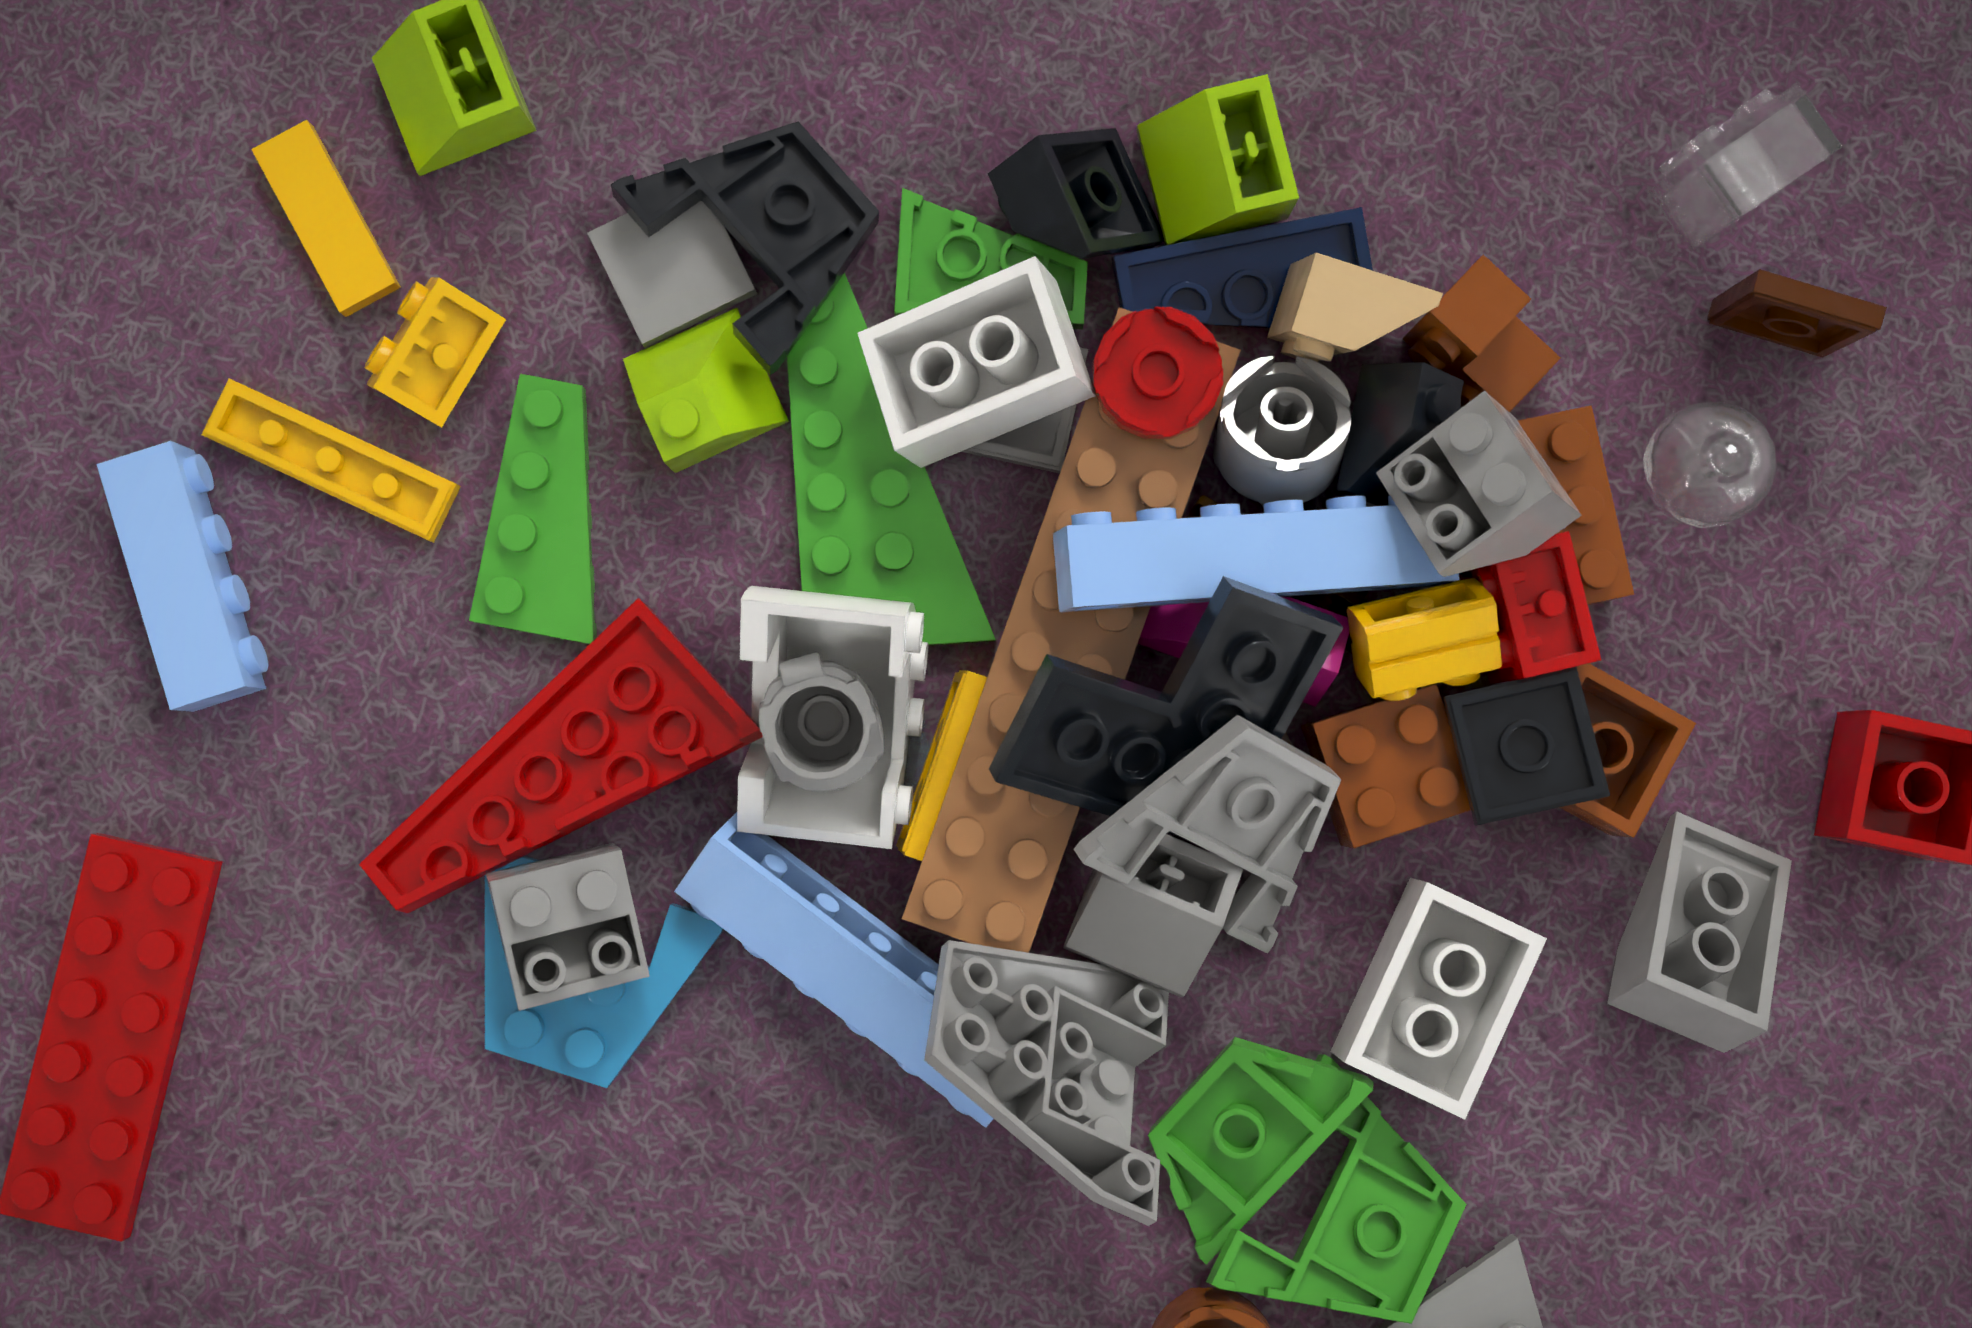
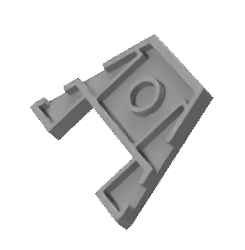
M1236 715L1079 841L1074 851L1083 864L1128 885L1166 833L1171 831L1251 872L1252 874L1233 897L1223 929L1228 935L1268 954L1278 936V932L1273 925L1281 906H1290L1298 887L1292 878L1303 851L1312 852L1340 785L1341 778L1329 766L1241 716Z

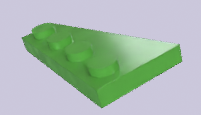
M520 374L469 618L471 622L584 644H590L597 638V626L594 615V566H592L591 548L592 515L591 503H589L587 404L586 389L582 385Z

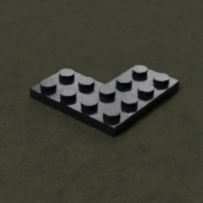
M1223 576L1162 692L1046 654L989 767V771L997 783L1112 816L1236 715L1282 739L1344 627L1332 615ZM1171 831L1167 832L1168 834L1179 836Z

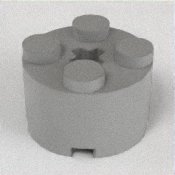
M1275 356L1261 357L1241 367L1226 385L1214 442V463L1223 478L1233 489L1243 496L1259 502L1262 507L1263 504L1274 501L1303 500V503L1324 492L1338 474L1351 428V412L1349 408L1351 401L1348 390L1340 378L1326 366L1312 359L1296 357V362L1292 363L1274 362Z

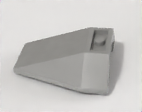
M948 940L941 947L924 1061L1090 1200L1147 1226L1157 1221L1160 1160L1131 1147L1130 1140L1135 1067L1166 1046L1169 992L1102 964Z

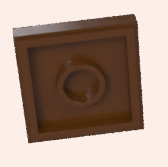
M1759 269L1712 300L1707 320H1710L1709 324L1823 358L1880 330L1887 307Z

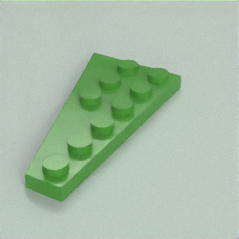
M844 273L787 356L802 591L914 603L916 612L924 613L922 642H928V646L994 642L996 639L925 467H918L894 451L857 334L868 328Z

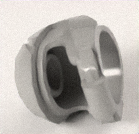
M819 652L780 662L779 669L781 675L770 683L765 693L764 701L760 702L759 726L760 732L763 735V744L779 779L782 782L789 781L802 789L829 791L844 788L864 777L884 754L882 721L875 697L869 686L864 683L855 671L832 661H822Z

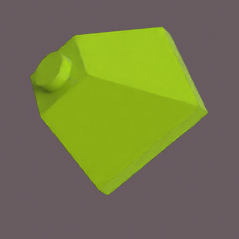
M738 308L732 309L623 359L641 413L664 463L674 473L789 422L767 372L733 334L732 323L741 318Z

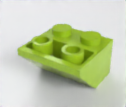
M440 0L412 11L372 57L411 160L419 176L537 131L493 19L481 0Z
M1268 74L1204 89L1137 125L1136 130L1165 245L1237 232L1286 220L1299 199Z

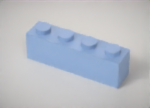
M168 441L96 464L170 710L194 712L266 689L262 673L268 670L267 655L261 641L255 635L250 636L243 612L250 609L249 595L240 577L231 574L225 552L231 550L232 540L222 517L218 514H213L207 492L213 490L214 481L205 459L200 454L195 455V451L173 441Z

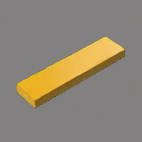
M230 378L201 434L433 543L461 487L454 482Z

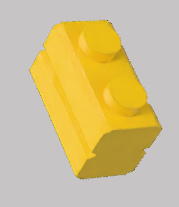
M1475 577L1350 606L1347 609L1349 632L1353 643L1351 648L1354 670L1357 678L1372 698L1380 697L1384 700L1400 701L1414 696L1417 693V688L1440 682L1452 686L1468 685L1477 681L1480 678V673L1502 667L1500 640L1497 636L1499 631L1497 604L1494 597Z

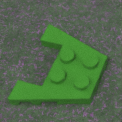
M1319 1054L1315 1060L1339 1067L1332 1058L1325 1054ZM1366 1097L1336 1129L1337 1132L1349 1138V1143L1293 1259L1285 1257L1245 1233L1232 1228L1206 1282L1223 1290L1243 1292L1412 1324L1467 1204L1411 1143L1405 1142L1380 1115L1381 1111Z

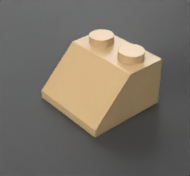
M1314 253L1290 264L1267 338L1283 342L1281 353L1295 359L1296 357H1302L1316 362L1319 359L1331 361L1333 355L1356 351L1438 307L1443 293L1329 256Z

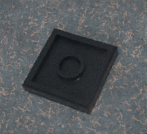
M1577 667L1448 695L1443 698L1475 826L1610 796Z

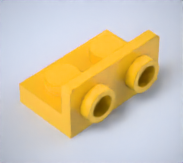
M431 277L425 286L416 281L410 288L397 311L398 315L405 318L403 324L393 340L386 336L379 340L364 368L373 373L367 382L368 386L442 428L506 319L441 278Z

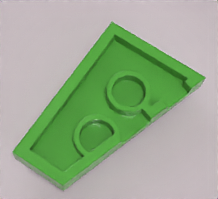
M902 188L894 314L898 316L1036 256L1057 280L1073 329L1083 330L1088 262L1020 234H1008L978 222L975 216L957 209L953 212L924 200L922 195Z

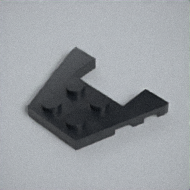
M799 121L723 145V152L693 162L682 158L664 164V171L637 180L634 179L633 175L620 178L611 184L613 197L648 237L652 236L693 205L702 201L779 287L776 292L732 323L735 337L770 376L782 365L879 222V210Z

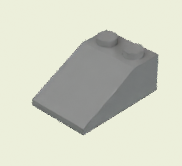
M1675 812L1672 814L1619 943L1607 1004L1723 1053L1768 1030L1792 860L1682 813Z

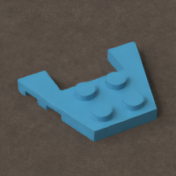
M523 856L495 871L539 860ZM485 875V1049L608 1088L724 929L714 921L703 918L693 909L672 903L669 906L651 964L648 966L650 977L519 1011Z

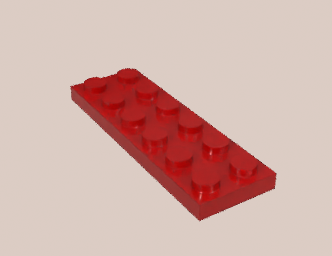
M90 834L0 1195V1214L120 1242L131 1237L223 861L106 834Z

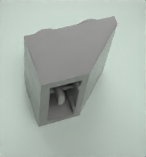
M1483 391L1376 472L1435 569L1443 577L1526 556L1582 516L1516 418L1486 391Z
M1166 834L1128 885L1092 869L1063 948L1176 996L1184 997L1224 926L1243 868L1220 856Z
M614 843L486 873L498 930L519 1011L650 977L622 850Z

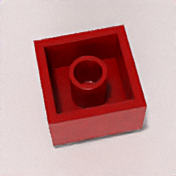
M1876 710L1837 712L1814 836L1935 862L1972 865V731Z

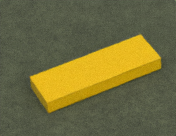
M308 120L251 149L339 313L347 317L401 288L319 135Z
M966 670L955 672L913 795L909 825H903L896 844L898 850L905 856L920 861L923 860L987 680L985 676Z

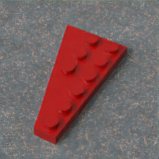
M638 598L376 847L359 866L396 911L410 913L485 876L486 873L493 872L762 738L760 726L653 610Z

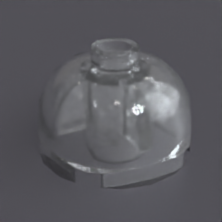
M1724 401L1693 403L1663 418L1649 434L1644 447L1646 449L1643 457L1644 469L1641 470L1643 485L1654 506L1672 521L1698 528L1722 527L1750 514L1771 491L1777 472L1776 447L1765 424L1746 408Z

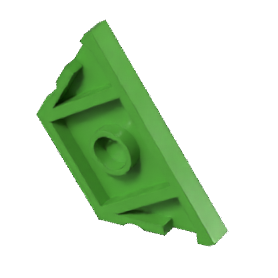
M1234 1037L1153 1124L1148 1133L1149 1140L1157 1159L1160 1160V1164L1168 1172L1170 1190L1179 1211L1184 1210L1196 1239V1252L1206 1265L1222 1249L1231 1229L1240 1230L1373 1091L1374 1082L1366 1075Z

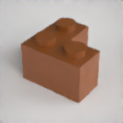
M1484 254L1442 296L1439 306L1427 312L1402 338L1411 346L1408 354L1413 362H1424L1464 381L1461 393V407L1465 406L1483 391H1486L1508 412H1511L1561 359L1559 355L1516 317L1530 302L1531 298Z

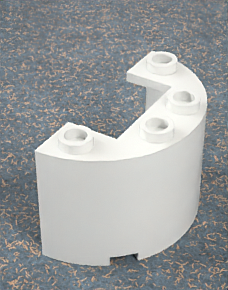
M759 586L747 588L741 598L740 660L753 661L751 718L759 725L760 702L764 701L765 693L770 683L781 675L779 669L780 662L819 652L822 661H832L855 671L864 683L869 686L875 697L882 721L884 754L864 777L853 784L836 790L812 791L797 787L789 781L782 782L766 753L763 737L752 742L738 775L737 832L892 849L897 824L909 825L913 786L903 785L909 737L921 736L924 719L925 700L913 698L915 680L924 681L928 642H922L924 613L916 612L914 603Z

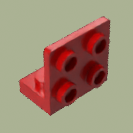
M1569 531L1555 534L1526 556L1459 574L1458 581L1475 577L1494 597L1497 604L1499 626L1497 636L1500 640L1502 667L1487 671L1490 684L1529 678L1601 661Z

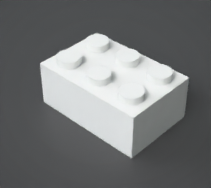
M1036 256L857 333L894 451L920 468L1096 396L1057 280Z
M1410 878L1331 1052L1348 1065L1460 1118L1466 1119L1547 938L1433 884Z

